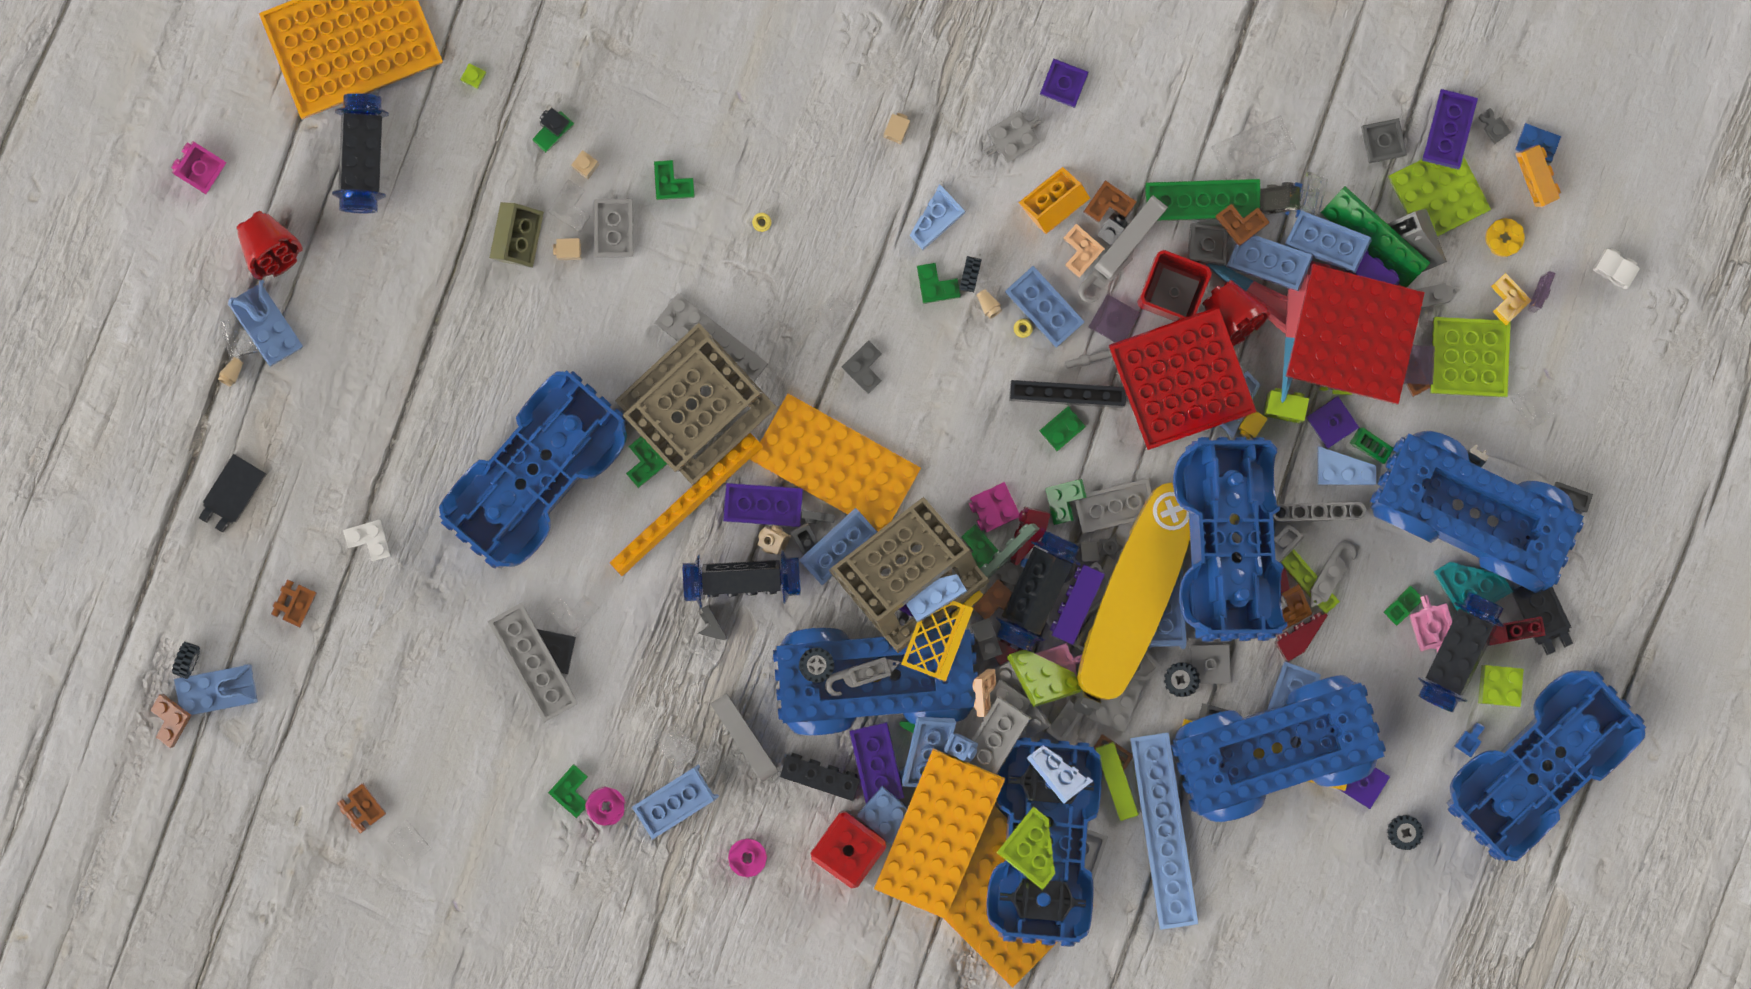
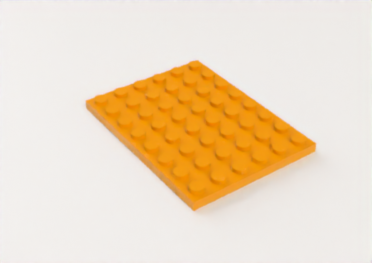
M291 0L259 13L302 120L443 63L418 0Z
M994 805L944 920L1013 988L1054 945H1043L1042 941L1036 940L1034 944L1022 943V939H1016L1015 942L1003 941V937H999V932L988 921L986 905L989 880L995 867L1004 862V858L997 854V851L1006 841L1007 818Z

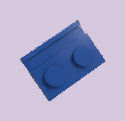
M1525 123L1515 150L1520 152L1535 145H1540L1546 151V162L1551 163L1561 136Z

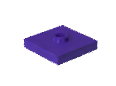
M1053 58L1039 95L1075 108L1089 72Z
M1339 396L1306 417L1327 449L1360 428Z
M1375 767L1370 775L1347 784L1346 791H1340L1368 809H1371L1390 776Z

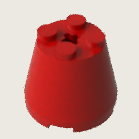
M262 211L255 212L251 218L241 222L236 228L248 270L256 279L262 280L266 276L273 275L277 277L283 274L297 262L296 257L299 252L303 251L301 243L292 233L272 216Z
M1233 280L1228 281L1222 288L1220 285L1215 287L1211 291L1212 296L1202 303L1205 310L1219 306L1233 347L1243 342L1245 337L1254 330L1257 331L1270 316L1268 308L1235 284Z

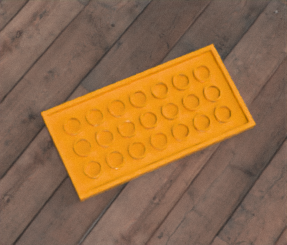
M788 393L760 441L763 447L750 459L847 515L856 508L877 532L892 521L921 470V467Z
M933 748L874 886V890L945 919L1005 778Z

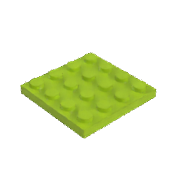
M1464 155L1460 170L1422 161L1421 159L1388 176L1406 214L1427 209L1437 237L1491 210Z
M1433 317L1430 394L1508 397L1511 321L1505 325L1501 320Z

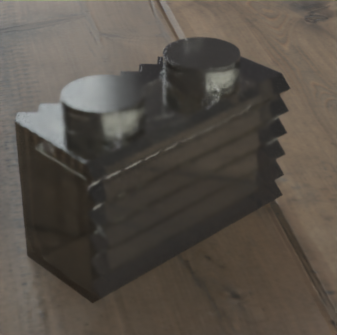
M1283 182L1282 186L1267 185V188L1260 189V211L1270 215L1300 210L1301 188L1294 186L1292 182Z

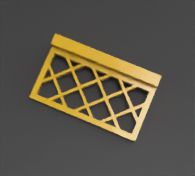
M952 601L937 610L943 609L947 617L946 621L937 624L932 613L931 617L935 624L934 626L925 630L922 620L916 623L901 665L942 681L947 680L973 611L972 607L956 601ZM954 605L960 609L957 616L950 618L946 607ZM949 622L952 630L950 634L943 637L939 626ZM936 628L940 638L930 642L926 632ZM924 633L928 644L918 648L915 638ZM942 640L945 647L944 651L936 655L931 644ZM929 646L933 657L923 661L919 650ZM917 651L921 662L915 665L908 663L909 654ZM934 658L938 665L935 673L928 671L925 662Z

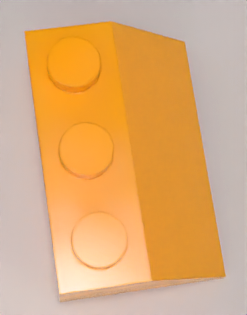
M1535 145L1515 153L1535 207H1543L1560 199L1559 194L1561 191L1558 184L1554 183L1552 179L1554 172L1552 167L1546 163L1545 158H1547L1544 147L1541 148L1540 145Z
M1062 167L1018 203L1033 222L1047 234L1091 198L1083 185Z

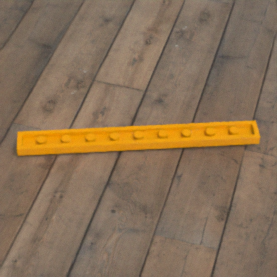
M749 433L609 563L621 576L626 574L756 454L763 445Z

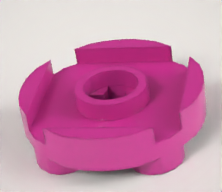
M604 786L590 794L585 808L589 818L596 824L604 826L614 825L624 815L625 800L619 791ZM603 802L610 803L608 805V807L610 808L608 811L605 809L602 811L601 808Z
M750 838L741 839L734 843L729 850L728 856L729 866L732 871L743 877H752L759 874L765 867L767 859L766 851L762 844ZM751 853L752 862H743V854Z

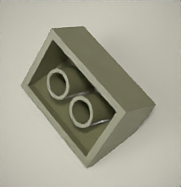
M500 202L489 258L504 263L533 268L544 212L517 203Z

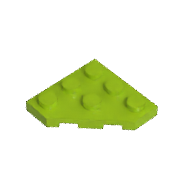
M1025 649L1012 653L1007 657L1033 707L1079 693L1082 690L1074 672Z
M1032 807L997 851V854L1043 890L1055 875L1049 831L1050 826L1049 819L1035 807Z

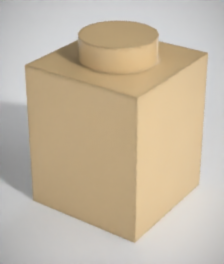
M892 113L884 132V138L902 144L910 124V120L907 119L908 117L901 113H897V115Z
M582 150L571 166L589 180L600 164Z
M579 238L556 239V244H553V255H557L558 260H581V240Z

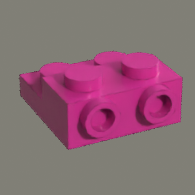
M187 142L181 151L184 153L180 160L177 158L171 166L173 169L172 174L202 193L207 194L227 162L196 142Z
M1005 482L971 497V502L968 503L972 513L976 512L979 517L976 521L980 530H985L986 533L1019 518L1020 513Z

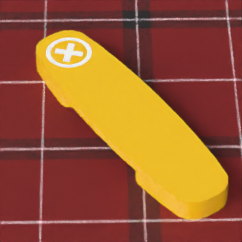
M1173 483L1162 484L1154 489L1143 505L1111 575L1093 627L1088 633L1077 679L1081 689L1097 699H1114L1124 692L1157 630L1178 578L1190 541L1189 512L1180 507L1176 500Z

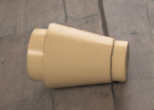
M986 289L976 295L985 316H988L989 319L1001 313V304Z
M234 357L219 373L218 380L231 387L236 383L244 363Z

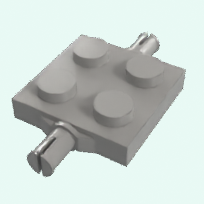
M1019 110L987 130L992 138L993 145L984 150L986 156L989 157L998 152L1008 163L1038 144L1039 140L1034 134L1033 128L1043 123L1042 120L1036 122L1040 117L1037 116L1029 122Z

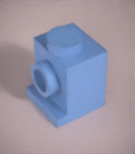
M951 733L944 751L963 761L971 762L977 754L976 748L978 743L961 734Z

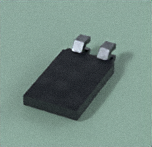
M233 453L204 499L203 506L205 509L200 514L199 519L208 523L213 513L219 515L222 518L217 523L215 529L224 533L230 523H237L267 474Z
M1523 586L1512 590V595L1524 619L1542 616L1545 635L1534 637L1533 639L1538 645L1542 644L1546 655L1556 652L1551 642L1554 638L1559 637L1564 648L1573 644L1568 633L1572 627L1553 587L1537 593Z

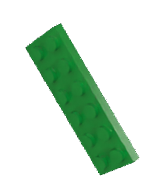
M1260 179L1145 183L1146 203L1152 196H1155L1168 207L1157 221L1217 219L1216 215L1231 204L1242 218H1245L1257 208L1261 211Z
M1346 186L1320 212L1330 222L1371 237L1372 240L1367 249L1368 255L1373 259L1375 257L1380 259L1387 270H1394L1399 275V284L1402 287L1407 288L1430 264L1425 257Z

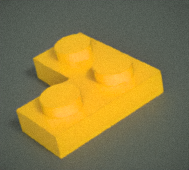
M1506 273L1491 286L1504 300L1493 313L1505 325L1532 301Z

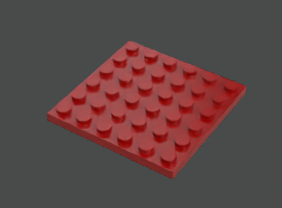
M1313 264L1286 377L1398 405L1425 292Z
M1219 306L1109 345L1147 450L1257 412Z

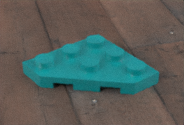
M1448 562L1433 571L1456 612L1458 609H1463L1475 615L1513 592L1504 577L1481 569Z

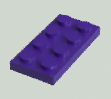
M1444 89L1440 90L1422 161L1460 170L1478 98Z
M726 483L723 521L800 527L803 489Z
M888 723L849 731L866 804L882 786L897 799L905 798Z

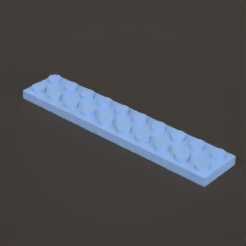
M1169 732L1130 738L1159 929L1198 924Z

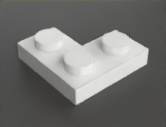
M381 520L343 530L348 549L367 544L372 562L391 557Z

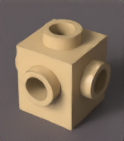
M776 525L764 527L758 535L759 542L757 545L763 547L762 550L766 553L782 554L785 552L791 535L783 532V529Z

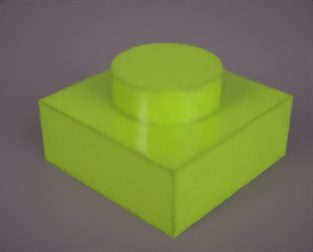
M468 63L460 80L478 89L486 75V71Z

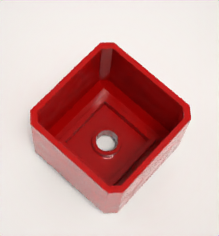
M1162 250L1153 259L1137 303L1141 309L1174 322L1195 315L1212 272L1208 266ZM1163 268L1199 281L1186 317L1150 303Z
M842 811L837 814L812 849L811 860L851 889L858 888L886 849V842L879 834L850 813ZM851 845L854 848V853L851 856L844 855V846Z

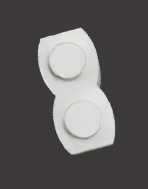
M1607 248L1603 251L1593 270L1623 289L1629 288L1640 270L1636 266L1637 262L1630 258L1624 259L1620 256L1621 253L1614 248Z

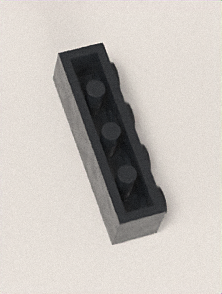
M793 752L791 756H786L780 774L781 778L850 801L854 800L860 779L857 778L858 774L846 771V774L838 772V767L829 764L828 768L820 766V761L811 758L809 762L802 760V755Z

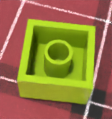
M1275 388V390L1267 393L1263 416L1297 424L1305 421L1309 398H1305V394L1298 392L1287 394L1285 401L1282 403V389Z
M1481 665L1478 703L1521 707L1524 669Z

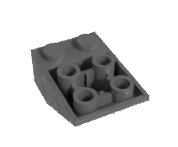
M1427 209L1415 211L1388 223L1393 230L1430 262L1423 272L1447 262Z

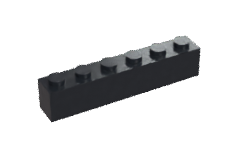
M1011 380L1009 401L1124 408L1126 391L1124 387Z

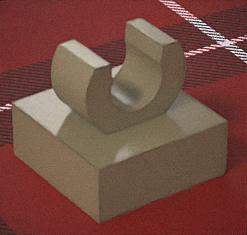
M1475 445L1468 451L1469 460L1471 463L1482 467L1489 456L1486 455V450L1481 452L1477 450L1478 445Z

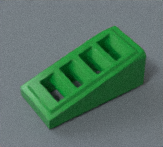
M1358 428L1350 441L1352 446L1382 464L1386 463L1393 451L1392 446L1365 428ZM1369 439H1371L1372 441L1370 442L1369 446L1365 447ZM1376 443H1377V444H1378L1377 448L1375 449L1374 452H1372L1374 446H1375ZM1384 447L1385 450H1384V452L1382 453L1381 457L1378 456V454L1380 453L1381 449Z

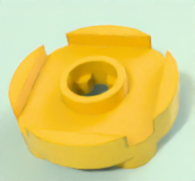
M1509 218L1496 220L1488 227L1485 234V241L1491 249L1490 251L1500 257H1508L1517 253L1522 248L1525 240L1523 227L1515 220ZM1507 233L1510 237V240H1507L1506 243L1500 238V235Z

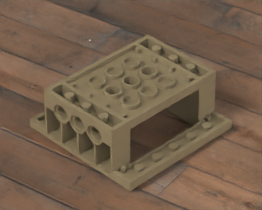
M700 323L693 327L615 400L625 411L623 416L674 472L680 471L692 485L702 478L777 408ZM705 385L711 388V394L707 397L701 394V388ZM691 398L697 401V407L694 410L688 409L686 405L687 401ZM747 406L751 407L696 459L693 457ZM675 412H680L683 415V420L680 423H676L672 419Z
M924 497L829 569L832 576L897 653L908 646L917 621L913 617L901 626L894 613L952 568L959 575L961 582L968 591L953 600L961 604L989 583V579L976 565L969 548ZM921 545L922 548L919 552H912L913 546ZM899 557H906V561L903 564L896 563ZM884 569L891 570L888 576H882L881 572ZM951 605L946 607L947 613L952 612L957 606ZM943 609L933 613L936 622H939L946 616ZM931 615L922 620L925 630L935 625Z

